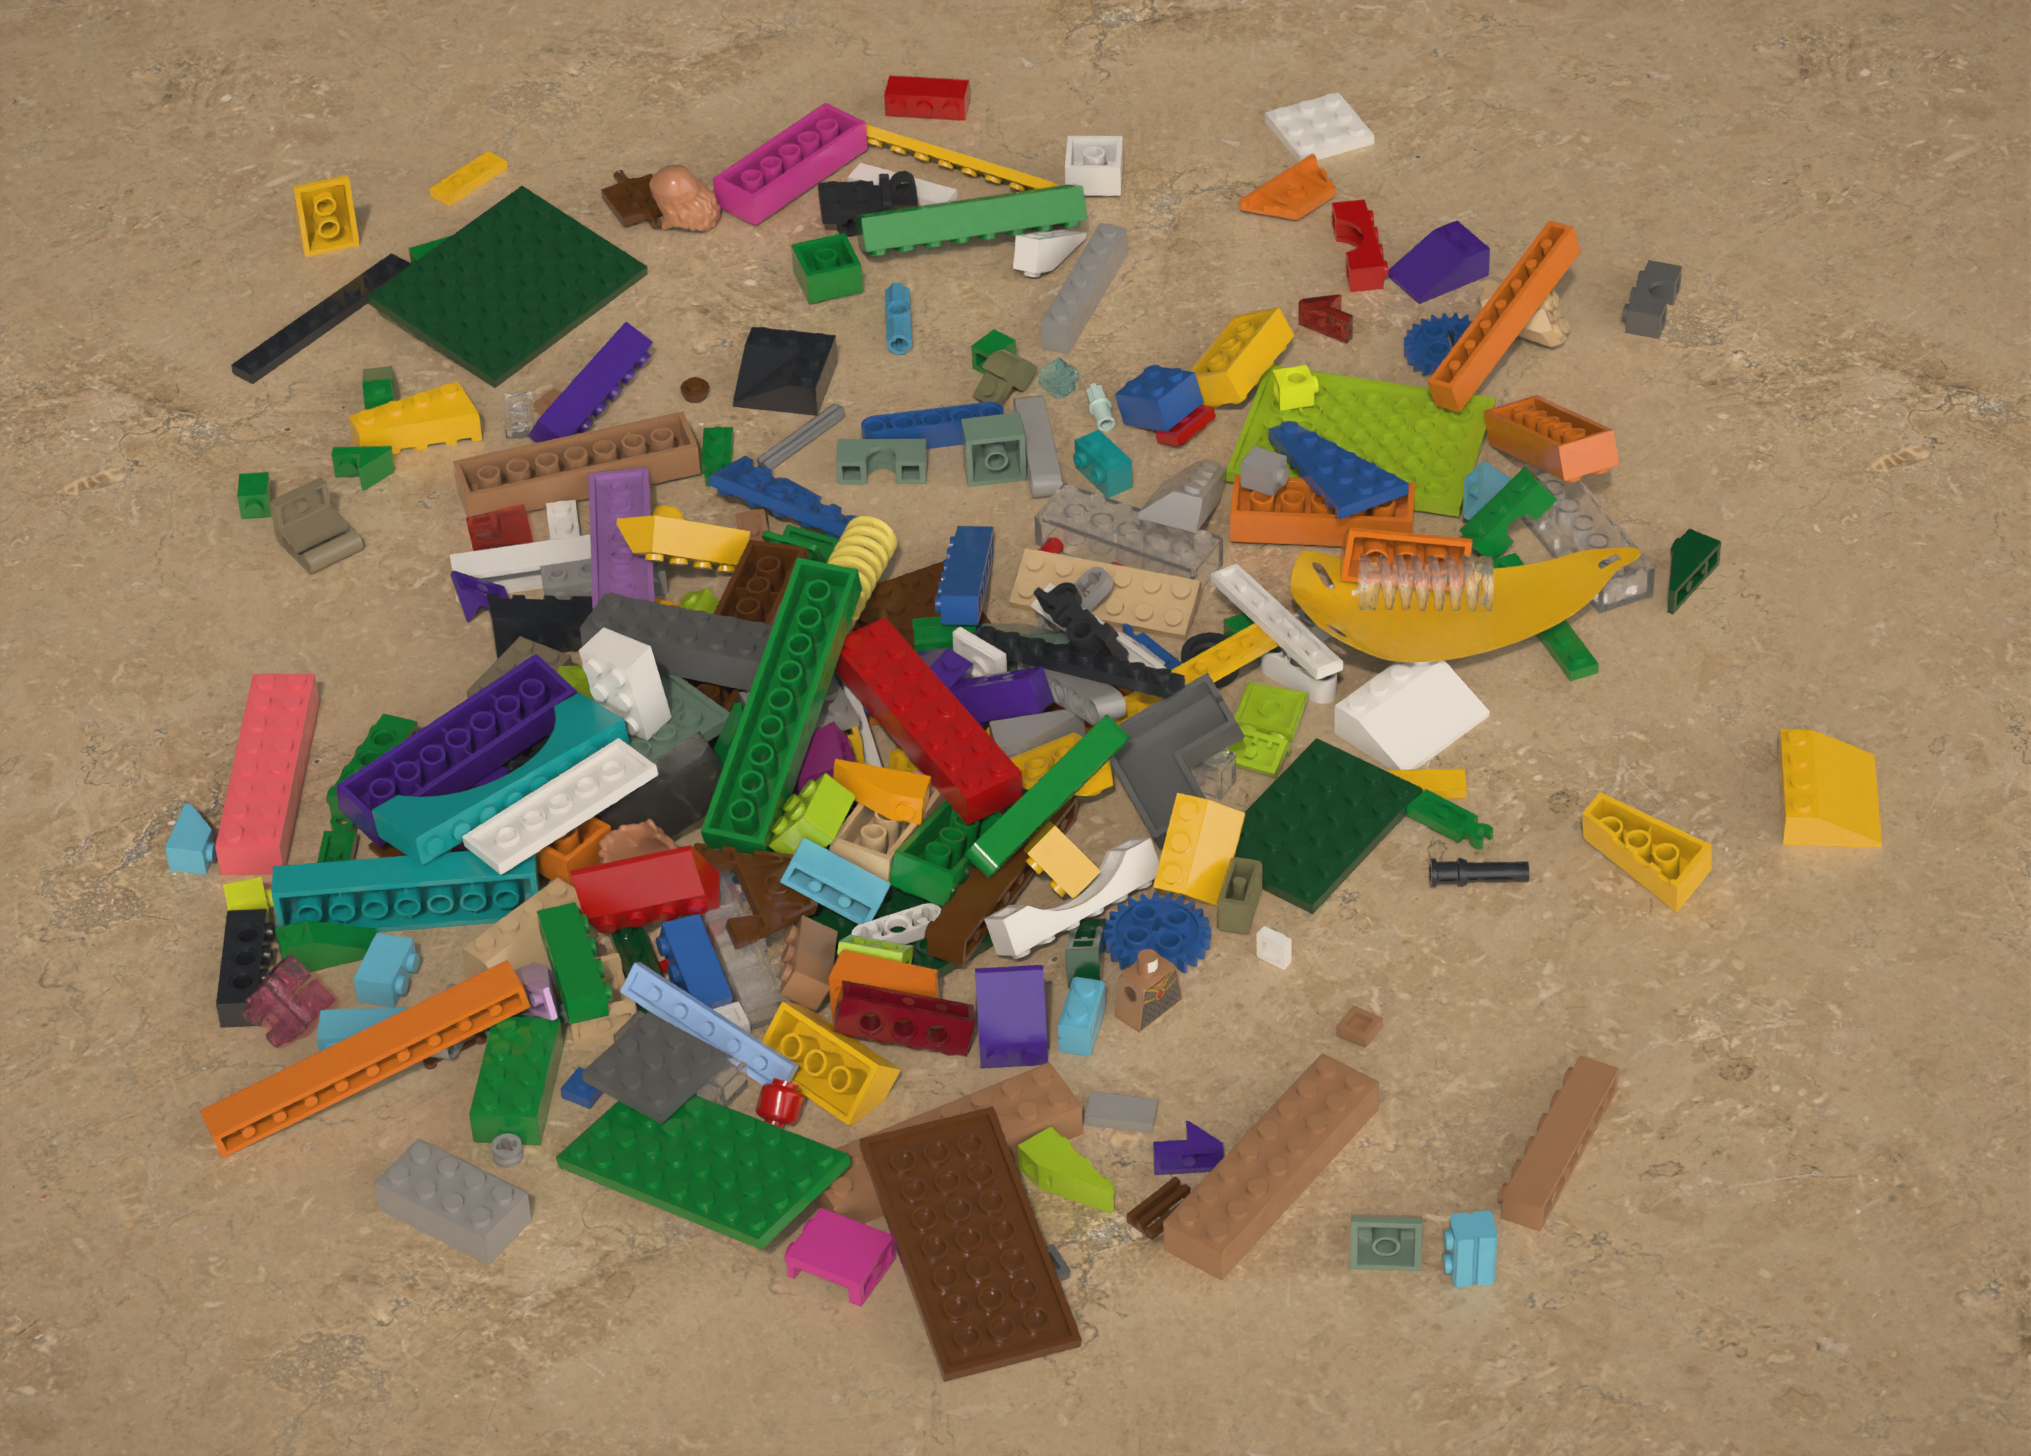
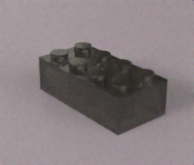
M700 731L651 761L656 765L658 776L598 813L603 822L611 826V831L618 830L622 824H640L648 819H652L656 826L660 827L665 832V835L671 838L707 815L723 767Z

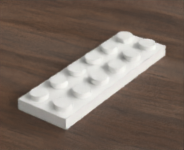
M618 738L463 835L464 846L502 875L658 776L656 765Z

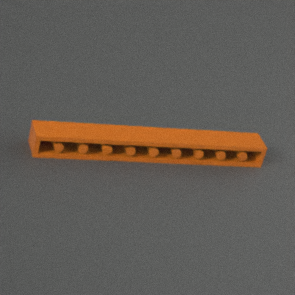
M506 960L200 1110V1114L222 1158H225L531 1006L523 985L509 961Z

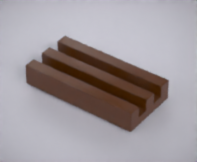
M1175 1176L1127 1213V1223L1153 1240L1164 1231V1220L1180 1203L1170 1211L1169 1208L1180 1199H1185L1191 1193L1190 1186L1187 1184L1180 1185V1179ZM1157 1217L1160 1218V1219H1158L1156 1222H1154L1151 1226H1149V1227L1147 1226V1225L1150 1224L1153 1220H1155Z

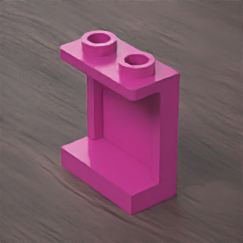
M820 1208L812 1219L806 1221L801 1235L795 1243L789 1244L784 1255L788 1277L796 1279L802 1270L848 1288L849 1302L860 1307L863 1306L896 1260L895 1244L891 1234L824 1208Z

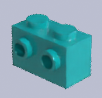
M1096 430L1074 440L1075 453L1073 454L1075 468L1106 498L1133 488L1132 460L1102 431Z

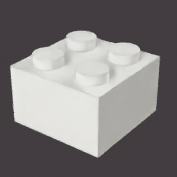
M1067 136L1065 185L1077 184L1083 186L1084 196H1121L1123 136Z

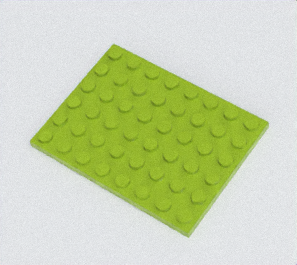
M1273 365L1263 374L1228 464L1225 481L1234 482V475L1241 476V462L1254 446L1281 454L1268 440V429L1281 425L1284 421H1295L1307 430L1316 432L1328 441L1335 442L1339 447L1355 453L1358 457L1376 464L1377 467L1389 473L1395 474L1407 483H1415V511L1460 517L1464 500V478L1476 467L1487 435L1483 411L1495 408L1496 398L1473 394L1459 413L1435 406L1430 389L1426 387L1309 370L1311 375H1315L1318 381L1319 390L1318 393H1314V405L1280 411L1273 395V370L1289 367ZM1287 456L1289 478H1302L1299 475V468L1292 467Z

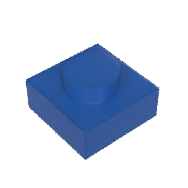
M578 1067L561 1087V1097L591 1109L604 1092L584 1082L582 1072L585 1069Z

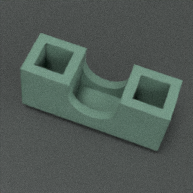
M838 439L836 454L838 485H867L868 476L872 472L881 469L894 472L897 484H926L928 465L926 439Z

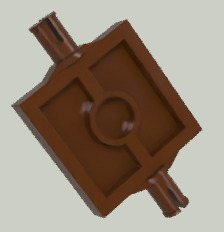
M617 170L614 173V179L618 183L601 189L602 199L623 227L635 225L645 220L654 229H656V226L657 228L661 226L662 221L659 217L663 214L653 199L650 190L652 174L638 178H628L623 170H619V172Z

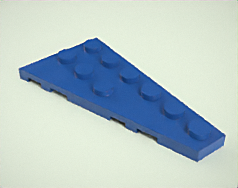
M743 456L711 474L709 486L717 488V491L722 495H735L744 499V502L750 506H763L770 509L771 513L776 516L794 518L798 520L800 525L808 528L817 527L824 530L826 535L834 538H840L850 520L858 517L841 514L842 508L834 503L830 505L822 504L820 502L821 496L788 478L773 477V470L766 466L761 468L752 466L753 459L747 456Z

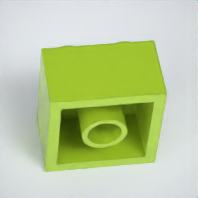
M826 773L816 781L809 780L798 796L794 793L784 804L783 810L786 812L774 824L771 830L774 835L768 846L777 853L794 855L803 837L823 848L827 847L834 841L856 796Z

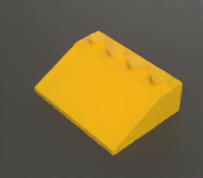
M1780 729L1777 758L1783 845L1882 848L1875 754L1813 729Z

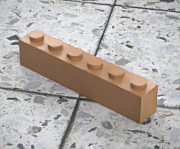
M1580 1056L1574 1068L1569 1067L1567 1069L1561 1091L1556 1090L1554 1092L1550 1111L1548 1114L1543 1113L1539 1120L1536 1136L1529 1137L1523 1159L1516 1160L1511 1173V1181L1509 1184L1504 1183L1500 1189L1498 1203L1502 1204L1501 1219L1541 1232L1617 1093L1619 1068Z

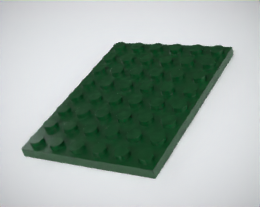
M520 186L369 294L368 304L496 388L645 277L648 266L529 189Z

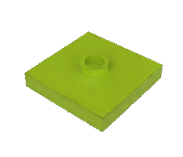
M1248 682L1234 718L1238 725H1250L1257 732L1264 734L1276 732L1286 737L1288 741L1293 742L1309 701V693Z

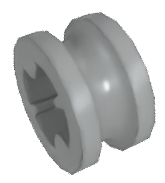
M509 1133L501 1134L492 1141L491 1149L493 1161L496 1165L509 1168L518 1165L522 1161V1142L518 1136Z

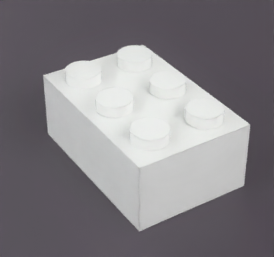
M603 627L579 649L583 669L586 673L594 701L622 717L629 735H635L648 741L654 733L672 718L651 646Z

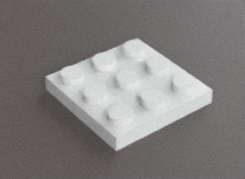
M1339 92L1312 100H1305L1291 106L1280 107L1265 113V123L1297 162L1310 154H1314L1317 160L1374 144V134Z

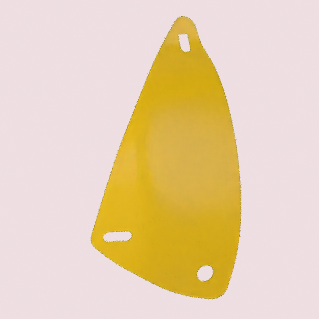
M1632 547L1590 549L1521 566L1467 569L1463 593L1366 583L1365 589L1353 596L1351 590L1362 588V583L1341 581L1340 557L1304 550L1299 554L1292 570L1291 594L1301 609L1321 629L1338 640L1367 654L1398 662L1443 661L1498 649L1555 626L1587 605L1603 589L1614 573L1639 558L1641 551ZM1615 554L1621 558L1604 568L1598 567L1602 560ZM1313 562H1317L1324 567L1335 586L1334 589L1327 588L1322 583L1312 565ZM1327 625H1330V626H1332V627L1338 629V630L1341 631L1346 637H1344V636H1342V635L1336 633V632L1333 631L1331 628H1329Z

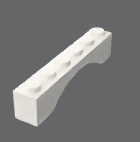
M1131 837L1107 850L1099 867L1101 872L1074 899L1071 898L1058 906L1041 910L1031 906L1008 905L986 917L984 920L997 955L1011 956L1013 959L1024 957L1031 952L1030 948L1053 941L1055 934L1058 932L1076 928L1080 925L1079 921L1083 918L1099 915L1104 912L1106 905L1122 902L1129 897L1128 893L1131 891L1141 890L1152 885V880L1156 878L1159 861L1151 838Z

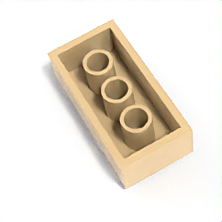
M931 784L929 803L921 825L943 803V796ZM859 803L841 825L834 841L830 843L829 851L889 883L895 851L921 825L888 819Z

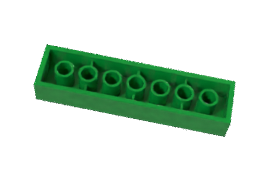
M1077 184L855 215L859 249L871 256L887 254L888 248H895L898 252L915 250L914 245L922 244L926 248L942 246L943 240H950L954 244L970 242L971 236H977L981 240L998 238V232H1004L1009 234V236L1025 234V228H1032L1036 232L1048 231L1053 229V224H1059V226L1067 228L1080 226V220H1087L1083 186Z

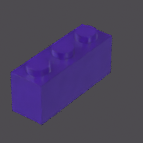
M1043 666L962 679L950 689L952 694L981 726L993 720L1045 713L1044 709L1054 701Z

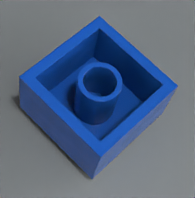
M1159 365L1146 367L1143 373L1135 379L1128 381L1121 390L1115 393L1124 425L1166 432L1204 403L1195 372L1185 371L1180 368L1160 367Z

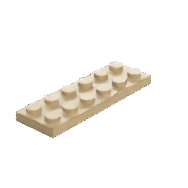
M1025 548L1009 600L1012 608L1036 612L1031 607V604L1036 600L1033 592L1038 587L1044 590L1049 583H1052L1054 586L1064 582L1074 584L1090 568L1101 567L1112 577L1113 586L1111 591L1090 611L1112 627L1122 628V625L1126 623L1133 628V631L1187 641L1202 588L1201 581ZM1099 579L1095 582L1096 585L1100 583Z

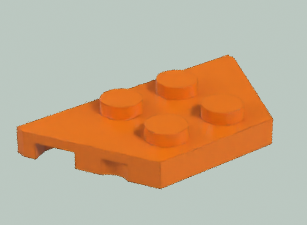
M1310 154L1239 200V209L1247 212L1299 220L1335 196V185L1331 179L1327 178L1324 168H1319L1317 165L1316 156Z

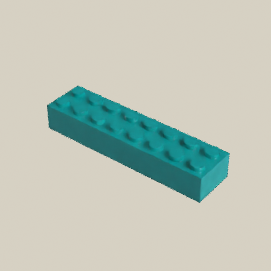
M471 851L443 853L424 865L419 864L409 856L273 866L272 899L278 927L308 920L376 928L377 933L493 924L541 890L536 853L502 875Z

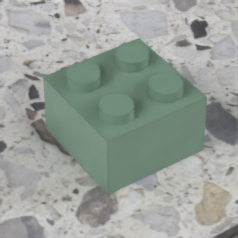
M1020 412L961 419L963 465L968 487L1027 481L1025 433Z

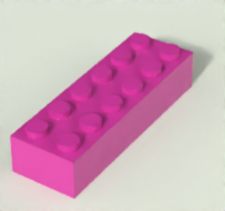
M825 102L713 178V188L718 199L717 203L723 210L756 226L867 150L866 122Z

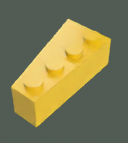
M1599 792L1582 813L1583 839L1676 913H1678L1712 870L1711 844L1606 794Z

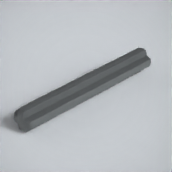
M837 403L832 404L758 457L756 460L757 467L766 466L772 470L842 420L845 416L844 408Z

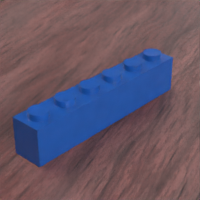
M957 526L955 536H950L947 559L944 560V571L941 572V583L938 585V594L935 597V613H941V624H979L994 557V527Z

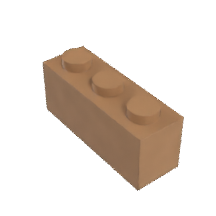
M803 915L796 926L792 924L789 926L783 939V943L787 944L781 956V961L784 962V965L778 976V980L782 981L781 996L814 1011L818 1009L829 991L828 977L834 966L838 931Z

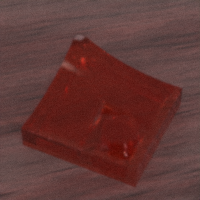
M524 504L466 518L473 551L533 543Z

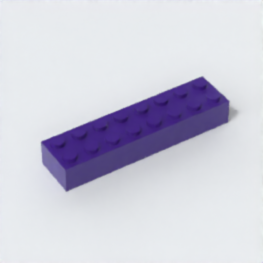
M534 654L336 785L338 808L372 842L381 847L387 842L378 837L372 814L374 808L397 795L430 797L463 792L551 733L556 722L554 706L577 694V690L541 657Z

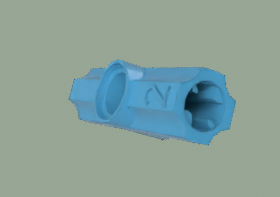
M892 283L889 288L885 289L887 349L894 352L895 355L905 354L908 349L912 348L910 290L902 283Z

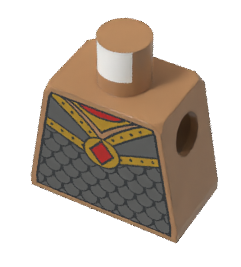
M1152 949L1141 950L1137 955L1138 961L1121 973L1118 982L1115 1017L1138 1033L1182 1000V991L1176 966Z

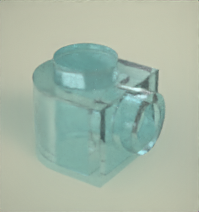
M1060 357L1047 364L1038 376L1039 386L1056 399L1068 396L1076 390L1075 382L1079 380L1077 369Z

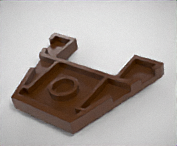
M694 844V848L718 872L734 871L752 910L753 915L728 918L725 928L735 950L741 949L798 922L802 915L808 917L816 912L818 907L816 901L780 882L793 857L792 854L754 850L753 854L737 852L735 847L723 846L722 850L708 849L707 844Z

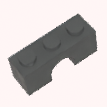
M1648 260L1644 271L1640 270L1638 273L1637 287H1632L1630 304H1625L1623 308L1622 320L1626 321L1625 333L1655 339L1660 338L1666 324L1667 305H1674L1680 291L1682 266Z

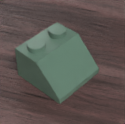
M1351 1214L1350 1269L1421 1271L1422 1216Z

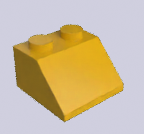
M1049 820L1035 833L1024 849L1030 856L1026 862L1039 875L1045 871L1053 879L1049 885L1061 897L1067 893L1074 899L1101 872Z

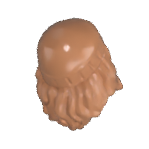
M675 164L667 165L653 175L650 181V190L653 199L663 214L661 225L663 230L667 231L674 226L683 229L690 228L691 231L697 229L698 231L707 232L710 228L716 227V222L721 218V209L717 203L718 199L715 193L709 190L705 182L697 181L696 177L686 167Z
M648 819L640 824H622L618 830L606 833L603 839L599 841L601 848L598 855L600 857V864L674 849L678 848V846H676L673 839L665 835V832L660 827L656 826L652 819Z

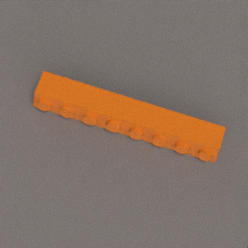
M1550 220L1547 222L1427 381L1435 406L1461 412L1581 252L1574 227Z

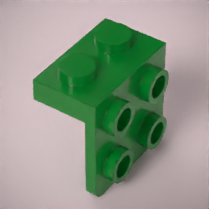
M788 524L782 535L769 531H764L762 534L764 542L807 547L809 560L827 563L839 541L837 538Z

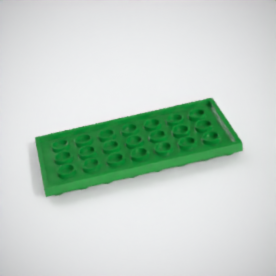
M697 1095L691 1096L662 1124L617 1101L556 1156L558 1166L561 1169L760 1250L772 1241L851 1165L849 1155L845 1152Z

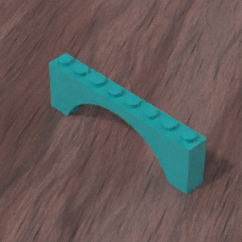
M577 693L554 706L556 722L551 737L544 747L523 766L498 780L463 792L430 797L397 795L372 810L378 837L419 864L424 865L462 843L463 835L619 738L630 745L625 721L622 717L590 698Z

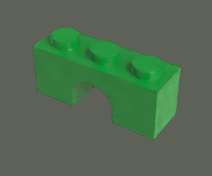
M1524 467L1459 531L1465 538L1472 539V547L1488 560L1498 558L1514 543L1507 534V529L1513 520L1520 516L1528 515L1537 521L1558 499L1543 481Z

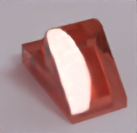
M1341 295L1304 298L1299 301L1298 325L1345 344L1353 338V315L1341 311Z

